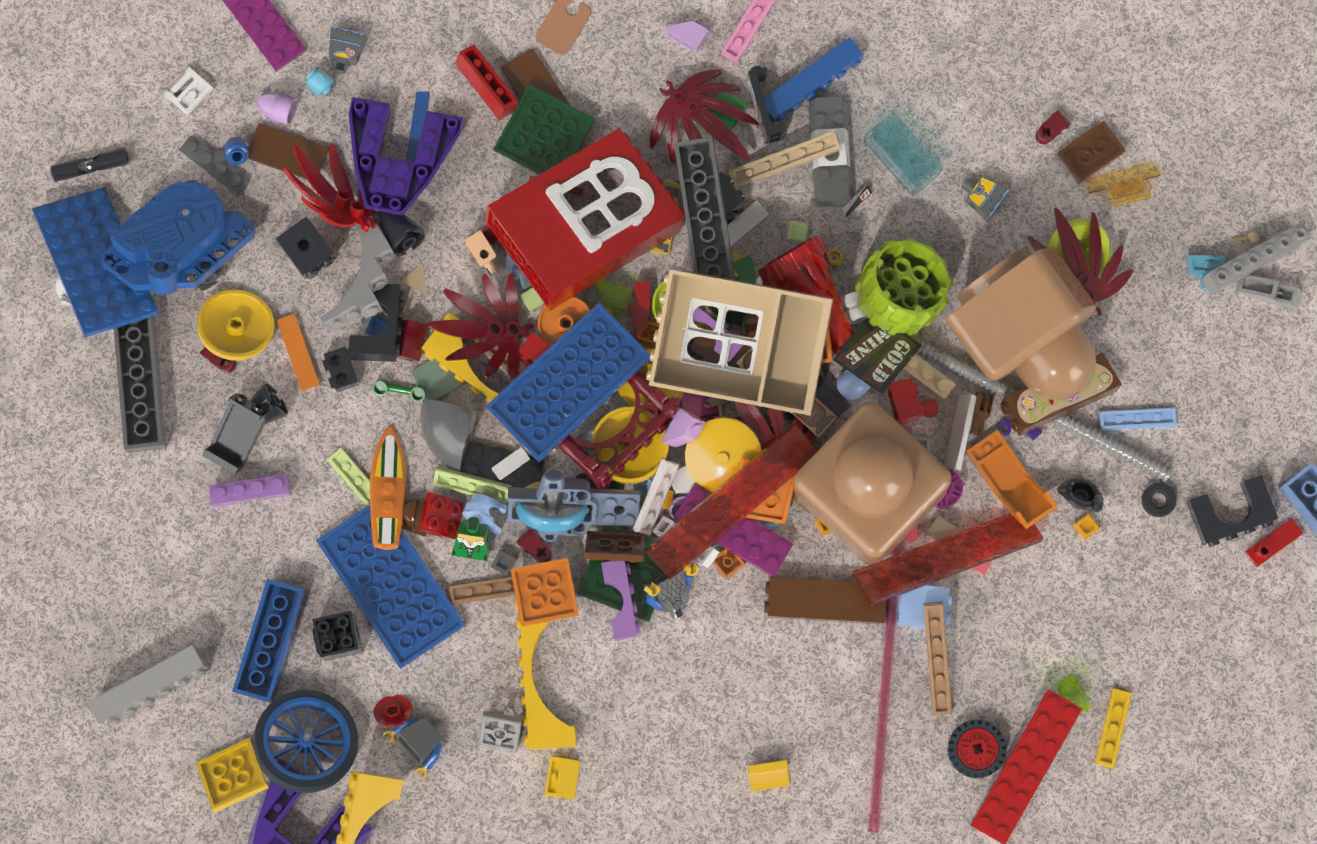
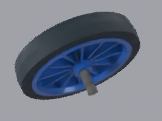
M313 690L293 691L275 699L263 711L254 731V752L264 774L278 786L298 793L318 792L335 785L353 765L358 750L357 728L349 711L330 695ZM306 708L304 731L292 710ZM309 708L323 712L313 729L308 727ZM288 712L298 733L277 719ZM325 715H328L336 723L314 734ZM275 725L294 738L269 736L272 726ZM338 728L342 735V740L317 739ZM269 742L295 744L272 754ZM318 745L343 746L342 753L338 758ZM297 749L298 751L286 768L276 761V758ZM314 750L332 760L335 764L329 769L324 770ZM300 753L304 754L303 775L289 771V768ZM308 753L312 756L320 773L306 775Z

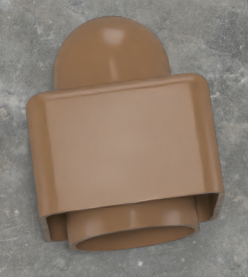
M1027 246L1011 254L961 291L957 298L962 306L944 319L989 380H998L1016 372L1024 384L1036 395L1051 400H1062L1080 393L1093 377L1096 367L1095 350L1080 325L1093 316L1096 304L1054 247L1040 249L1032 254Z
M868 402L863 404L796 473L794 477V494L796 499L861 561L867 565L875 566L880 564L945 497L951 483V474L937 458L880 405Z

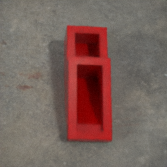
M649 281L634 283L637 302L630 303L636 337L649 321Z

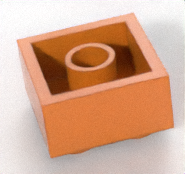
M649 321L636 337L637 342L644 348L654 350L656 348V342H653L655 330L659 329L660 324Z
M726 548L712 562L725 580L745 565L739 556Z

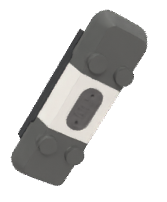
M839 95L816 96L809 101L808 106L810 140L835 131L842 150L812 161L815 200L818 205L824 207L844 206L853 198L846 101Z

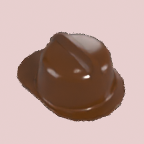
M419 499L405 501L401 529L423 537L426 536L427 533L425 531L418 530L425 504L424 501Z

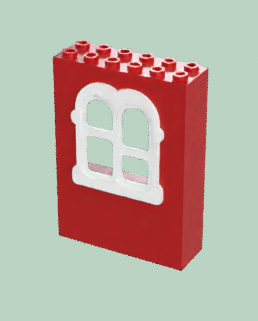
M618 128L487 205L485 222L551 311L681 232L685 220V212L681 206L675 203L671 192L666 191L663 187L662 180L652 172L651 165L643 160L639 149L631 144L627 133H623ZM616 168L622 172L624 181L618 188L608 192L596 175L604 169ZM588 180L598 191L600 198L583 209L574 211L563 194ZM623 193H636L642 200L641 208L624 220L618 221L607 207V203ZM595 210H600L611 227L599 235L593 236L581 219Z

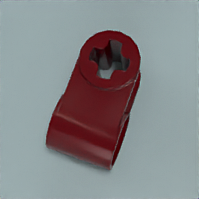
M1057 110L1039 127L1035 139L1039 144L1046 145L1060 135L1064 129H1067L1071 123Z
M206 347L200 351L204 358L222 372L232 373L235 370V360L221 358L210 352ZM226 360L229 362V365H225L223 362Z
M530 528L516 541L537 562L543 563L551 560L552 553L549 547ZM540 550H541L542 552L545 551L546 556H545V557L540 556L538 552H539Z

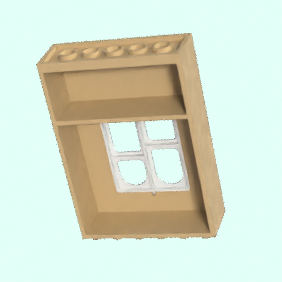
M670 269L664 278V284H667L666 291L662 292L660 303L663 304V309L658 312L657 323H660L659 329L655 330L653 342H656V348L652 349L650 361H653V365L648 369L647 373L649 385L811 416L834 298L679 269ZM708 305L718 308L719 312L715 330L701 329L694 324L693 313L697 307ZM728 310H735L758 315L759 320L755 337L748 338L725 333L723 329L726 312ZM694 337H706L722 341L719 363L714 364L692 359L687 352L688 342ZM732 343L748 345L753 348L749 369L728 366V355Z

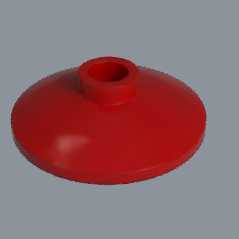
M402 695L386 696L375 705L373 710L374 718L382 726H399L410 718L412 704Z

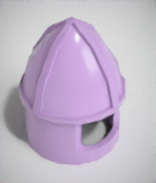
M279 92L261 95L256 99L257 107L265 117L285 125L291 124L298 104L296 98Z

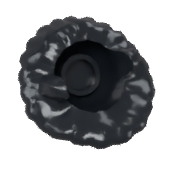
M1071 478L1058 486V493L1073 508L1096 513L1103 510L1104 498L1096 484L1088 479Z

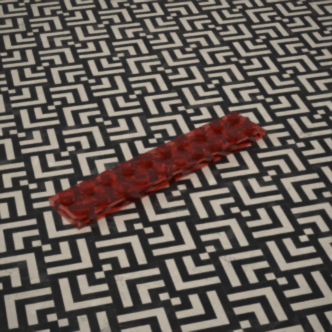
M793 424L647 547L645 552L671 580L796 475L817 450L797 426Z
M1009 513L853 571V577L869 605L872 606L1040 543L1044 537L1035 524L1025 529Z

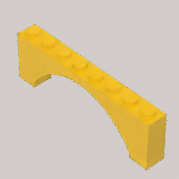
M448 312L443 320L460 319ZM434 331L422 347V350L425 352L423 355L430 361L434 359L440 363L439 367L447 373L450 370L455 374L454 378L461 384L466 382L470 385L469 389L476 395L481 393L486 397L485 401L487 403L491 402L498 393L489 389L476 377L467 359L460 361L445 360L448 355L464 347L463 338L452 337Z
M515 598V607H516V610H518L517 602H516V598ZM516 618L517 629H521V637H518V649L522 648V656H519V666L523 668L524 676H520L521 688L525 687V695H522V707H526V715H523V726H527L528 734H524L525 746H528L529 750L576 747L575 726L569 727L545 707L533 681L532 660L534 650L542 632L550 622L521 627L520 618Z
M353 771L348 780L349 792L344 800L345 811L344 815L341 816V831L337 836L336 844H354L363 825L377 810L394 799L400 800L403 780L394 776Z

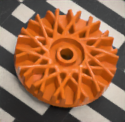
M575 296L551 311L544 305L539 313L537 323L541 338L550 345H553L591 310L590 307L583 300ZM569 321L570 326L564 327L563 322Z

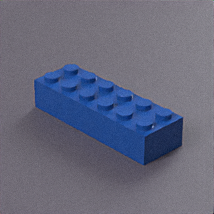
M270 579L266 580L232 692L268 703L274 701L306 598V590Z

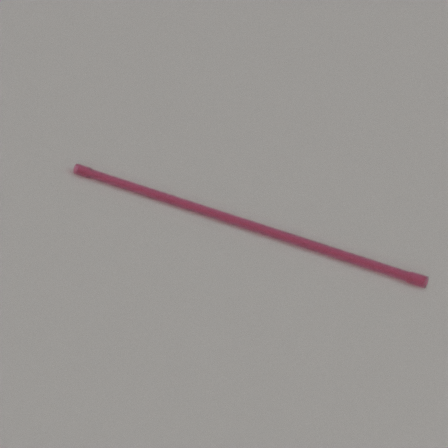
M902 426L912 435V427ZM902 542L891 552L871 804L867 832L879 833L880 802L899 583L898 568Z

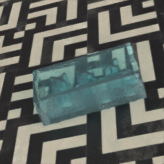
M894 111L864 136V143L912 197L939 176L943 170L940 163Z

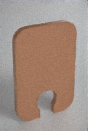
M556 0L536 34L537 41L559 54L568 53L590 17L591 11L586 5L581 3L578 13L571 16L567 14L566 7L573 0Z

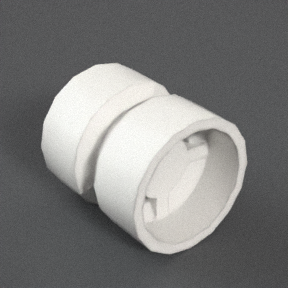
M858 291L840 297L844 303L841 306L846 311L851 325L868 318L858 308Z

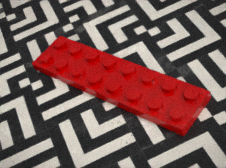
M1047 689L970 826L1001 844L1007 843L1083 708Z

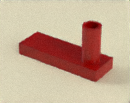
M1291 518L1245 551V553L1257 568L1304 533Z

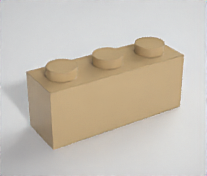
M916 354L911 357V360L901 371L942 403L956 386L954 382Z

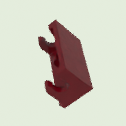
M411 319L402 320L400 325L402 327L401 338H398L397 343L400 344V355H397L396 358L419 362L428 326L425 323Z

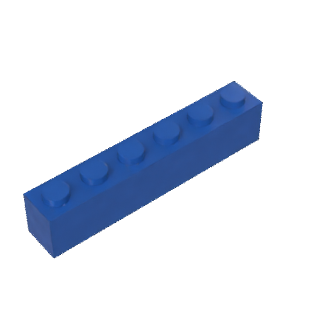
M850 37L764 98L772 124L776 121L779 123L784 120L788 112L791 110L795 112L802 106V102L805 100L810 101L817 95L816 92L821 89L826 90L832 85L831 82L834 79H841L847 74L846 71L851 67L855 69L862 63L861 60L864 54Z

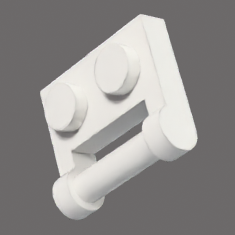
M190 67L185 70L186 73L169 91L166 90L163 93L167 99L187 116L213 90V87ZM191 78H193L194 80L191 82V84L176 98L174 95Z

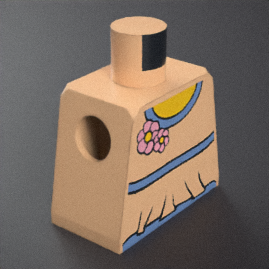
M481 230L464 240V245L479 268L484 266L489 275L499 270L494 261L497 256ZM486 252L488 257L486 259H482L480 253Z

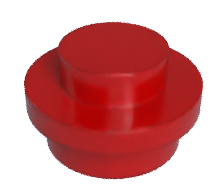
M926 399L922 402L924 407L922 415L924 417L933 418L938 414L939 405L935 400Z

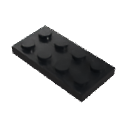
M827 379L823 381L820 387L817 385L815 397L837 416L833 421L835 422L851 405ZM791 412L783 415L785 440H788L790 428L795 417ZM805 425L796 444L810 430ZM771 426V427H770V430H771L772 434L774 435L775 432H774V430H773V427Z
M470 441L462 473L508 484L514 488H524L540 481L545 459L538 462L533 456L528 455L529 461L502 480H499L492 467L514 451Z

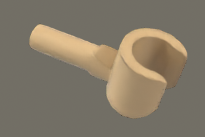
M1256 232L1246 236L1232 237V242L1249 240L1250 245L1260 242Z

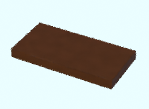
M533 48L501 67L520 98L530 84L570 105Z
M258 123L249 145L248 159L283 172L284 166H286L294 176L307 180L297 161L294 152L295 145L298 146L319 172H321L329 152V147Z

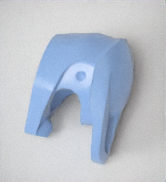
M848 370L842 372L837 379L839 393L849 400H855L864 396L871 387Z
M476 493L466 503L462 515L467 521L470 517H477L479 524L487 525L489 531L499 535L501 529L493 523L494 518L489 514V509L499 510L500 513L505 514L508 506L489 496Z

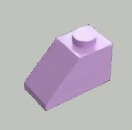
M694 21L670 25L665 28L666 36L696 54L709 33L704 24Z
M680 408L661 442L676 448L694 441L699 436L706 422L694 413Z

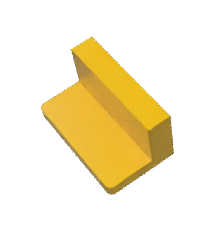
M550 757L544 796L574 800L580 761Z
M787 760L748 766L751 791L790 785Z

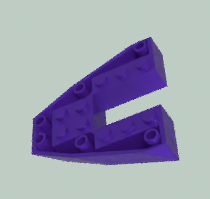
M352 97L348 116L354 168L364 206L366 209L403 215L433 179L463 130L464 117L426 111L414 163L381 156L391 113L390 104Z
M278 758L277 762L282 767L286 768L288 766V763L283 759ZM291 766L289 768L290 772L303 775ZM268 779L267 785L269 788L263 793L247 844H295L277 829L304 793L289 791ZM341 805L312 844H336L337 836L341 831L340 820L341 816L344 815L345 806ZM365 823L358 833L354 844H364L375 829Z

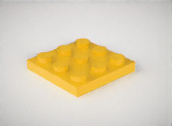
M250 738L196 762L214 813L269 788L264 773L257 762L254 745Z

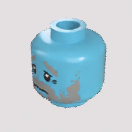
M316 67L306 76V85L315 95L323 93L325 96L333 89L331 85L334 79L324 68L318 69Z

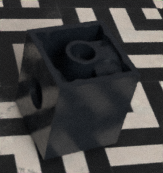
M720 172L728 225L744 210L745 196L740 189L736 190L734 188V182L728 174L725 176L723 172Z
M307 216L276 238L278 245L304 279L307 277L309 280L318 274V269L322 266L327 268L334 262L333 258H335L333 251ZM302 243L309 244L307 250L299 249Z
M352 611L312 619L315 648L320 658L324 661L364 653L357 618Z

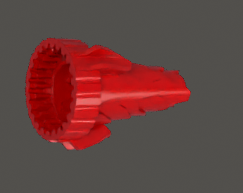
M818 234L767 263L758 270V274L762 279V285L834 298L829 320L832 353L837 355L854 335V332L851 329L850 320L841 306L844 303L835 290L836 284L831 277L830 263L827 255L829 250Z

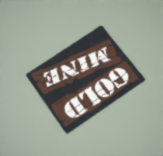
M867 318L833 358V361L883 394L922 344L906 333L887 334L888 331L878 326H872L868 322L869 318Z

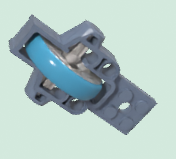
M548 470L543 474L540 482L532 483L524 488L508 487L507 522H521L536 529L539 538L544 542H555L559 539L560 535H585L588 531V525L634 527L638 518L640 491L590 489V483L585 479L564 478L562 472ZM587 505H592L591 513H587ZM619 505L624 507V509L622 510H616L614 508Z

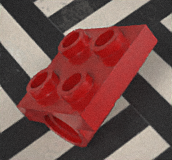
M427 492L418 530L439 537L456 539L464 502Z

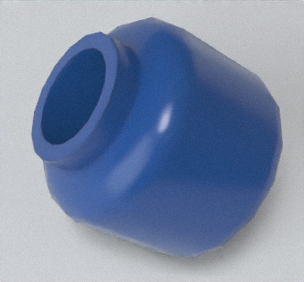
M232 137L226 141L224 154L227 161L234 165H240L247 161L249 158V147L243 138Z

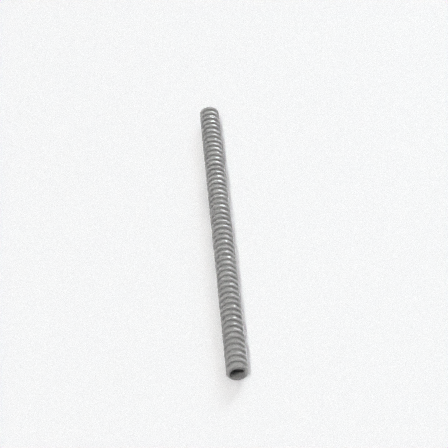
M909 335L922 344L916 352L917 355L921 354V357L925 356L927 360L931 359L933 363L937 362L938 366L940 364L943 365L942 368L945 369L946 367L948 371L952 370L954 374L958 373V376H964L965 380L967 378L970 379L969 382L974 381L975 385L979 384L981 388L985 387V390L989 389L991 393L995 392L996 396L1001 395L1003 399L1005 396L1018 391L1015 385L1012 387L1011 383L1007 384L1005 380L987 379L978 366L974 367V364L971 363L970 365L968 361L964 362L962 358L958 359L957 355L954 357L951 352L947 353V350L943 351L941 347L937 348L935 344L931 345V342H925L926 339L921 340L920 336ZM1067 414L1052 421L1056 427L1059 425L1060 429L1065 428L1066 432L1070 431L1072 435L1076 434V437L1080 436L1082 440L1086 439L1087 443L1092 442L1093 446L1097 445L1099 449L1103 448V451L1107 450L1109 454L1113 453L1115 457L1119 456L1120 460L1125 459L1124 462H1130V465L1134 464L1136 468L1140 467L1142 471L1146 470L1147 474L1149 472L1152 473L1151 476L1153 477L1156 475L1157 479L1161 478L1163 482L1168 480L1173 470L1172 466L1168 467L1166 463L1162 464V461H1156V458L1152 459L1150 455L1146 456L1145 452L1140 453L1139 449L1135 450V447H1129V444L1125 445L1123 441L1119 442L1117 438L1113 439L1112 435L1110 437L1107 436L1108 433H1102V430L1098 431L1096 427L1092 428L1090 424L1086 425L1085 421L1083 423L1080 422L1081 419L1076 420L1075 416L1071 417L1070 414Z

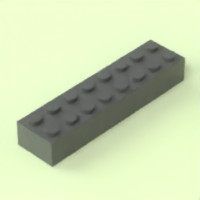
M707 137L674 143L694 272L736 280L714 139Z
M155 316L114 328L124 450L128 453L167 449Z

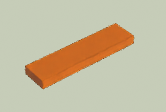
M295 313L277 319L301 390L304 391L320 385Z

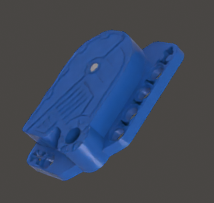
M189 180L185 183L179 182L167 186V188L153 196L148 203L134 212L123 224L121 223L110 233L112 245L101 254V262L105 269L132 290H153L157 294L167 295L177 289L199 286L254 238L256 234L255 227L251 221L239 212L224 211L217 193L213 192L206 185L196 180ZM233 239L238 241L236 245L228 244ZM218 251L225 253L222 257L214 256ZM209 263L211 266L208 269H202L201 265ZM122 267L129 269L126 273L118 272ZM190 275L197 276V279L194 281H188L187 277Z

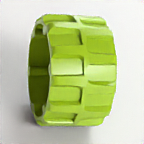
M906 238L902 241H895L893 239L886 241L879 251L877 250L872 253L862 267V273L855 282V290L858 291L859 296L857 302L859 310L866 314L869 318L868 322L872 326H878L888 331L887 334L907 333L908 335H915L923 326L928 327L949 302L947 294L953 287V280L949 278L946 260L941 259L934 251V247L929 244L924 245L916 242L914 238ZM882 265H885L886 268L882 271L879 270ZM927 303L928 305L922 310L921 306Z

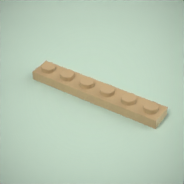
M832 131L729 170V173L734 182V188L739 189L842 149L836 132Z

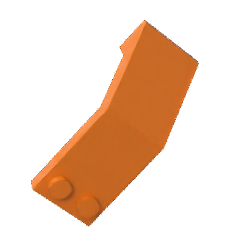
M998 430L965 451L998 500L1025 529L1058 508L1048 491L1045 492L1026 472Z

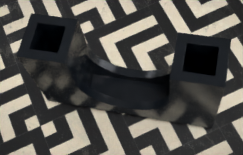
M387 284L382 289L373 292L379 302L382 311L390 318L388 326L384 331L374 336L350 335L348 349L350 360L396 362V356L400 355V344L397 343L398 338H401L402 327L399 326V320H403V309H400V305L404 303V291H401L400 284Z
M1262 475L1240 483L1248 504L1247 517L1240 524L1229 525L1222 522L1216 516L1208 494L1186 502L1203 546L1207 544L1209 547L1220 544L1219 540L1224 538L1230 541L1238 538L1237 534L1244 532L1245 535L1256 531L1255 527L1261 525L1263 529L1274 525L1273 521L1279 519Z

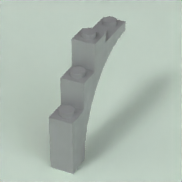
M377 223L375 228L370 227L368 232L363 231L361 226L356 224L362 244L360 270L346 296L332 310L320 317L328 332L339 328L342 324L355 319L360 314H363L366 319L382 310L373 292L389 284L380 266L388 264L396 256Z

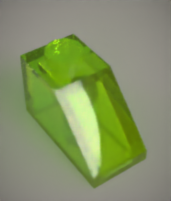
M604 281L595 283V288L607 307L612 309V313L617 315L628 313L633 288Z
M1073 673L1054 684L1060 696L1083 708L1080 715L1091 708L1083 688Z

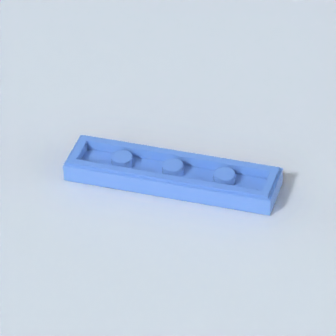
M1176 407L1098 412L1100 430L1102 431L1177 427Z

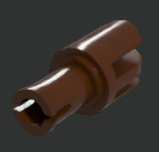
M977 391L975 393L977 397L970 434L974 433L976 436H982L984 422L990 418L994 397Z

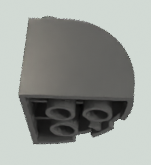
M424 399L421 406L420 423L427 446L441 463L455 471L461 472L469 443L478 421L476 412L450 403Z

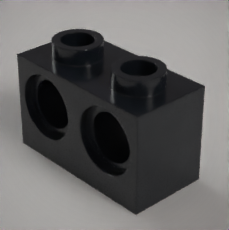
M346 347L324 354L325 360H322L325 371L329 370L331 377L328 378L331 389L335 388L338 393L359 385ZM334 358H341V363L339 365H332V360ZM341 375H346L347 381L342 384L338 383V378Z

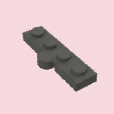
M191 135L179 149L180 152L236 195H239L250 182L249 179L227 163L224 151L218 150L213 153Z

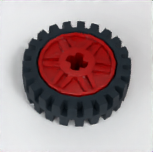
M971 720L959 725L951 734L947 748L948 757L953 767L959 773L970 778H984L995 773L1002 766L1007 750L1004 736L1000 733V730L993 724L983 720ZM977 744H979V749L982 751L981 753L978 752L977 754H975V749L972 748V746H976Z

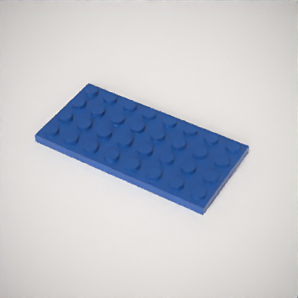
M106 187L32 208L33 215L84 338L158 315V309L150 290H132L102 266L101 254L112 245L110 233L121 224ZM122 267L118 272L126 273L129 269Z
M598 303L486 405V409L540 462L650 361L651 355Z
M370 505L316 540L400 669L466 626L402 529L398 548L383 550L373 546Z

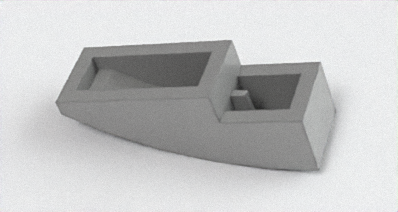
M1253 275L1240 279L1237 289L1239 293L1293 310L1297 309L1302 294L1299 287L1280 284L1277 280Z

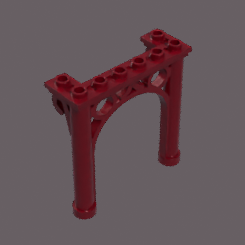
M640 371L627 381L635 394V409L631 420L619 434L598 443L582 442L568 435L558 445L594 481L595 487L598 490L602 487H607L612 481L611 478L615 474L619 475L625 469L627 462L635 460L639 455V451L643 447L647 448L653 442L652 438L655 435L662 434L667 428L666 425L673 420L681 408L678 398L672 397L669 399L662 390L656 386H650L649 380ZM639 392H640L651 404H648V403H647V404L641 405V400H640V394H639ZM652 410L655 414L649 422L643 423L639 420L641 411ZM635 423L645 429L637 438L634 437ZM617 443L619 446L620 444L627 443L629 445L619 454L618 448L614 444ZM583 449L595 450V459L589 456ZM601 449H613L614 455L610 460L604 462L599 459Z

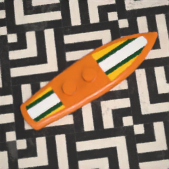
M392 425L386 428L376 446L370 472V513L373 546L383 550L396 549L399 546L406 495L405 457L400 440Z

